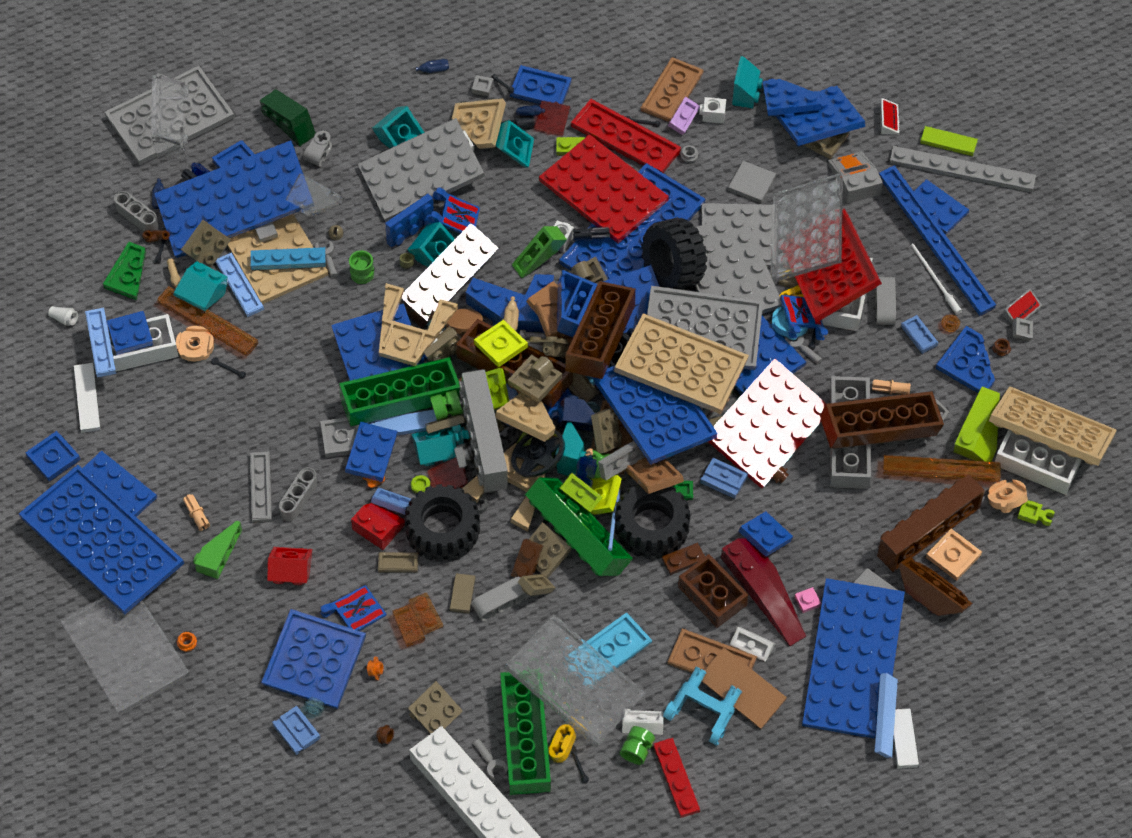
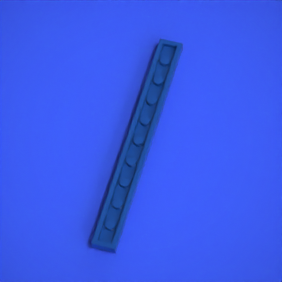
M895 165L880 172L879 175L885 187L978 315L981 316L996 307V303Z

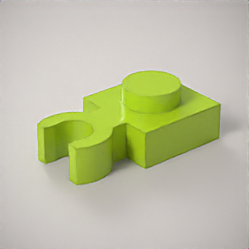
M1028 500L1022 504L1018 519L1037 524L1039 520L1045 526H1051L1052 520L1046 517L1053 518L1055 512L1050 509L1041 510L1042 504Z

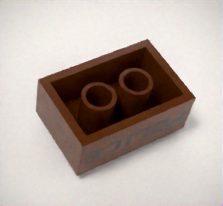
M710 554L679 576L678 588L716 628L747 606L748 594Z

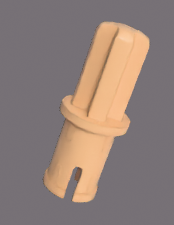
M873 380L872 390L889 392L890 395L892 393L910 394L911 383L894 382V380Z
M188 494L183 498V501L190 512L189 516L194 519L199 531L204 530L203 526L205 529L209 528L210 523L203 513L204 509L199 506L194 495Z

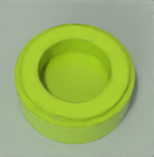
M423 475L416 476L411 481V489L415 494L419 491L424 492L425 488L430 486V480Z

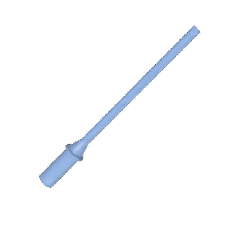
M620 489L618 492L614 511L612 512L608 545L609 551L612 550L613 536L616 519L615 513L617 503L620 501Z

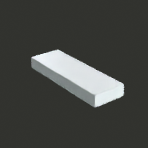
M911 709L895 710L893 738L897 768L918 767Z

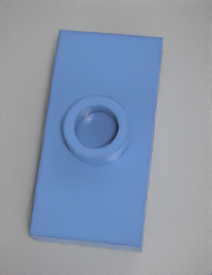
M917 315L901 323L902 329L922 354L938 346V341Z
M377 488L371 503L385 507L390 511L405 514L406 507L409 506L411 499L382 488Z

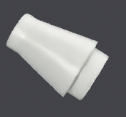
M52 306L49 309V317L56 319L66 326H73L77 322L78 313L73 308Z

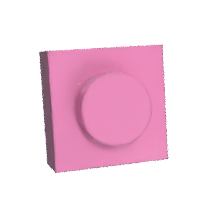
M813 587L796 593L794 596L802 613L821 607V602Z

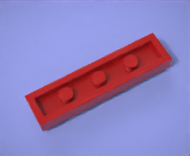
M673 738L653 743L680 818L699 813L700 807Z

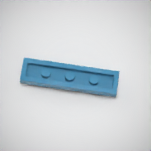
M325 247L251 250V270L326 267Z

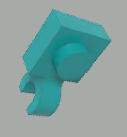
M459 424L450 427L454 434L456 445L463 444V439L470 438L468 430H464V427H460Z

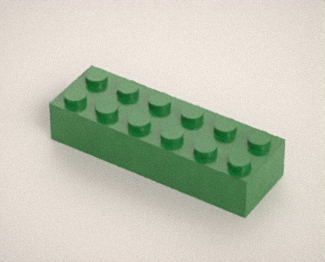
M450 357L339 383V397L350 427L359 425L360 422L368 423L431 408L433 406L430 397L439 394L445 396L446 392L453 390L457 391L459 397L460 391L459 381Z
M539 477L525 494L529 499V503L533 507L538 508L542 513L541 516L554 526V530L558 534L563 535L567 540L566 543L579 553V557L592 567L591 570L596 575L619 576L633 558L614 538L612 550H608L610 533L591 513L559 489L563 484L559 479Z
M541 670L500 673L510 795L551 792Z

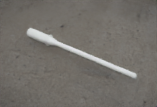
M911 244L912 249L944 293L945 301L950 305L954 313L959 315L962 310L953 298V295H950L945 290L916 246Z

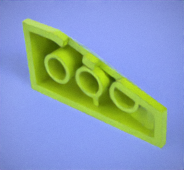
M981 387L956 440L954 453L990 466L997 450L998 427L989 422V419L999 403L1000 393Z

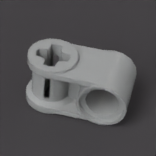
M319 131L315 134L311 143L305 149L304 161L319 167L322 166V161L325 162L327 155L332 149L331 137L327 131Z

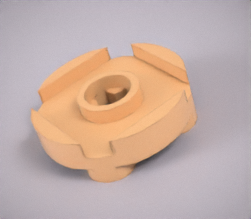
M202 326L187 327L186 331L182 334L180 332L176 338L177 351L180 357L187 361L206 360L214 349L213 336ZM194 341H197L199 345L192 346L190 344H193Z
M1006 480L999 481L989 488V504L993 508L1000 509L1003 513H1009L1012 509L1028 501L1026 486L1018 480H1013V483H1007Z

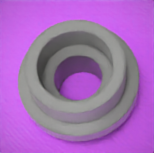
M687 145L681 150L680 157L684 162L692 163L697 160L698 151L694 146Z

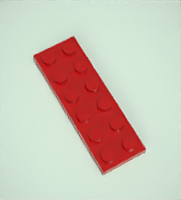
M593 99L587 102L571 122V127L587 136L590 134L597 141L643 166L647 163L662 173L666 171L681 152V147Z

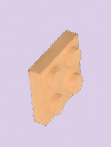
M950 529L926 554V558L957 581L981 556L982 551L953 529Z

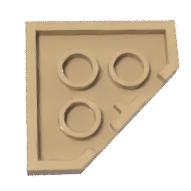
M504 99L456 103L452 119H457L462 130H465L468 137L479 149L495 147L506 102Z
M519 393L496 411V419L544 442L554 435L555 426L542 401L538 403L523 393Z

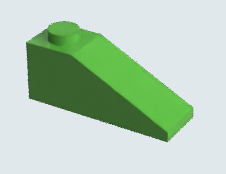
M543 226L513 262L512 266L521 278L526 277L557 253L567 241L566 237L557 226Z
M240 521L230 525L204 545L200 553L195 555L193 563L195 564L196 572L219 579L242 532Z

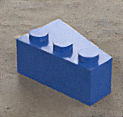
M562 270L558 281L557 331L573 338L597 284L565 270Z
M535 274L518 309L519 317L516 332L526 330V332L545 333L538 315L526 301L529 297L554 281V275Z
M472 278L466 290V304L481 315L486 316L496 325L504 320V310L511 301V297H515L514 301L519 309L525 295Z

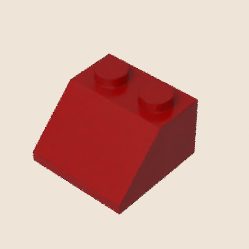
M373 503L363 505L351 519L352 530L382 550L386 548L405 526L403 518L387 508Z
M273 547L268 557L267 581H273L275 584L292 582L294 585L307 583L310 575L313 549Z

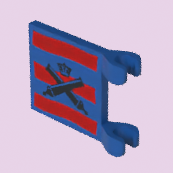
M440 187L433 192L434 199L445 202L442 216L438 212L433 211L427 218L429 223L441 222L444 227L460 234L470 223L476 227L480 207L450 195Z
M781 295V303L789 326V337L797 338V333L801 332L800 327L816 328V339L824 341V335L828 334V330L823 326L822 320L819 322L815 321L805 298Z
M366 585L333 603L321 606L323 618L330 616L336 611L348 628L357 631L387 616Z

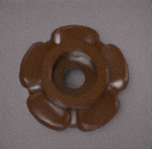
M1000 338L994 342L992 350L998 356H1005L1011 351L1010 343L1008 340Z
M780 466L773 475L772 479L776 481V484L784 482L789 475L786 473L788 468L784 469Z
M389 725L382 726L377 730L376 738L379 743L389 744L392 741L394 730Z

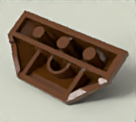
M911 557L900 562L899 568L906 593L912 599L927 607L931 613L937 616L962 613L972 606L973 603L968 600L962 591L931 568L920 562H915Z

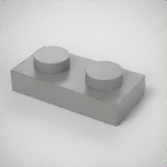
M468 442L460 444L454 449L459 468L467 466L473 461L474 452L471 451V446L468 445Z

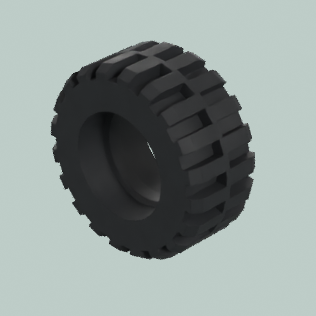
M677 217L656 222L649 226L643 236V243L641 244V249H643V253H641L644 260L643 265L644 267L652 266L659 287L678 290L690 288L697 285L705 275L704 272L707 269L705 251L707 250L703 244V237L699 235V230L693 227L694 224L686 219Z
M438 484L434 488L431 486L426 487L424 492L419 491L416 493V498H411L409 506L406 507L404 518L407 540H409L412 549L416 548V553L420 556L425 554L428 560L437 558V562H443V559L448 558V561H453L457 555L461 558L465 555V550L470 552L473 548V543L476 544L478 540V534H480L478 506L475 501H472V496L469 493L464 494V490L459 487L454 489L453 485L443 487L442 484ZM440 512L451 513L461 521L458 527L446 533L433 532L424 525L431 515Z
M637 484L636 488L632 486L628 489V494L623 493L620 501L617 503L615 513L616 535H618V540L621 544L625 543V549L629 552L634 550V555L640 557V554H643L647 559H651V556H656V559L662 558V554L666 553L668 555L673 553V549L678 551L682 543H685L689 533L690 510L688 502L684 500L682 493H676V488L670 486L648 494ZM654 509L665 513L671 522L662 529L648 530L638 525L634 518L642 511Z

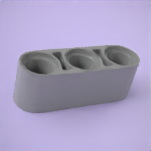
M120 191L115 194L114 202L119 214L143 232L146 230L151 232L158 230L157 216L152 210L126 191Z
M879 277L882 284L876 287L875 302L877 303L875 306L876 325H895V277Z
M309 467L302 469L281 499L279 509L281 518L284 521L295 520L318 484L314 469Z
M521 577L513 578L472 601L471 605L481 621H486V618H492L504 612L505 608L509 609L521 603V600H527L530 595L522 590L521 585L518 583Z

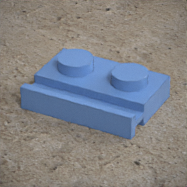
M713 458L703 477H701L700 483L735 499L746 481L748 473Z
M297 706L283 714L277 721L272 722L274 728L296 755L301 750H305L321 739L319 733Z

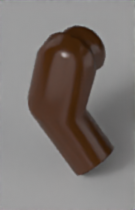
M146 230L142 234V238L148 243L167 240L170 237L169 232L166 230H154L152 232Z

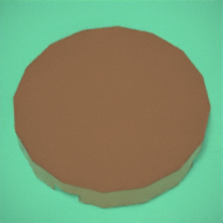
M457 309L446 324V328L450 326L457 334H461V332H467L477 319L483 321V317L479 312L472 309Z

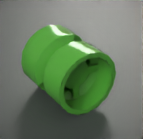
M360 250L354 252L349 258L351 278L358 284H366L374 277L373 257L367 251Z
M456 390L446 392L445 396L439 394L430 397L437 421L446 419L449 414L452 416L463 414Z
M633 726L627 735L628 741L624 742L620 750V755L629 762L642 765L647 758V750L651 749L655 741V736L647 729Z

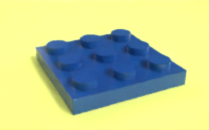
M651 265L603 281L636 289L635 307L625 327V334L630 328L635 330L643 313L647 315L651 286L659 287Z

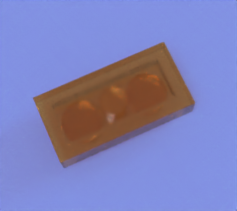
M427 592L409 599V604L425 635L443 627V623Z
M411 604L392 611L406 647L425 641V636Z

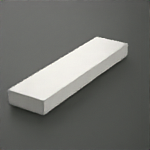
M93 363L74 365L81 433L99 431L101 429Z

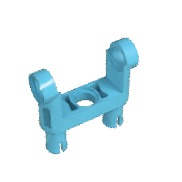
M695 667L688 682L685 681L674 701L668 704L663 717L671 721L675 714L678 715L687 698L715 712L720 716L712 729L713 733L709 742L717 746L719 744L718 740L723 738L725 734V727L735 711L734 705L742 691L738 688L735 689V686L731 685L723 701L707 695L698 688L707 672L703 669L700 670L699 667Z

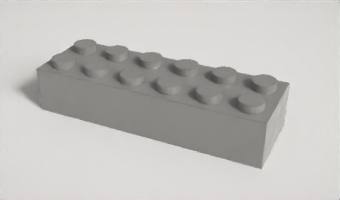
M485 369L462 373V381H459V397L464 406V419H467L466 428L471 437L470 446L471 451L475 455L474 465L479 473L477 475L479 486H483L484 493L507 489L508 470Z
M831 376L829 388L830 403L870 399V378ZM871 444L830 449V487L869 489L871 480Z

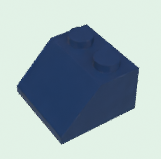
M569 395L558 404L556 427L566 428L567 423L571 422L576 430L594 432L591 415L595 413L584 400L579 399L578 396Z

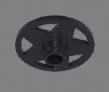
M555 430L554 435L556 437L547 439L544 442L530 434L525 435L512 452V467L523 477L531 478L547 473L557 465L565 450L563 436ZM532 438L530 445L523 446L529 439ZM559 447V451L553 459L551 453ZM517 458L524 460L520 469L517 466ZM537 466L544 467L538 471L531 472Z

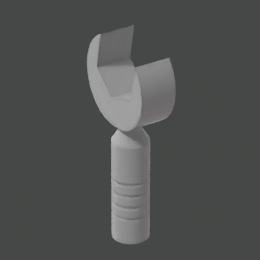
M329 240L330 247L325 249L326 265L332 278L338 276L330 257L334 252V246Z
M803 335L798 336L797 341H789L785 337V340L795 350L800 348L801 352L816 364L822 361L821 357L803 345Z
M477 739L473 745L484 760L489 763L487 766L488 776L495 780L492 773L495 768L503 769L507 775V764L500 759L493 760L492 755L481 740Z

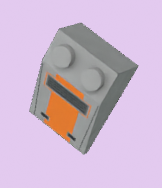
M862 151L828 160L846 203L881 195L883 182L880 175Z

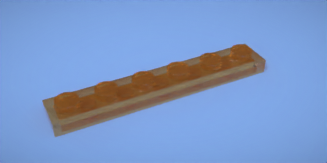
M170 286L157 298L158 303L195 326L206 328L213 337L246 357L258 345V339L210 310L203 311L173 296L175 289Z
M884 455L883 475L957 480L969 474L975 481L1000 482L1001 478L1000 462Z

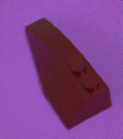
M738 538L724 546L721 552V560L789 647L806 638V634L779 573L770 559L765 557L746 538Z

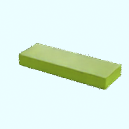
M925 126L920 143L973 156L978 139Z

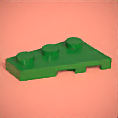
M128 242L104 281L103 287L137 300L146 255L145 247Z

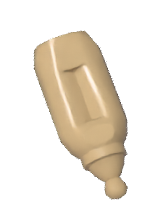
M168 259L167 265L171 276V284L177 288L181 279L178 275L174 259Z
M512 296L511 301L504 310V320L516 331L518 328L519 310L514 301L515 297Z

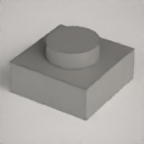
M476 75L472 86V93L489 97L494 79Z
M1016 317L1013 320V337L1027 341L1033 339V321Z

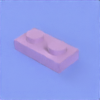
M685 97L668 126L683 135L700 106Z

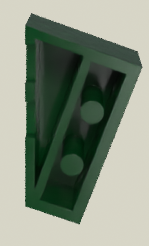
M277 89L259 100L263 115L269 117L299 147L315 136L316 132L308 109Z

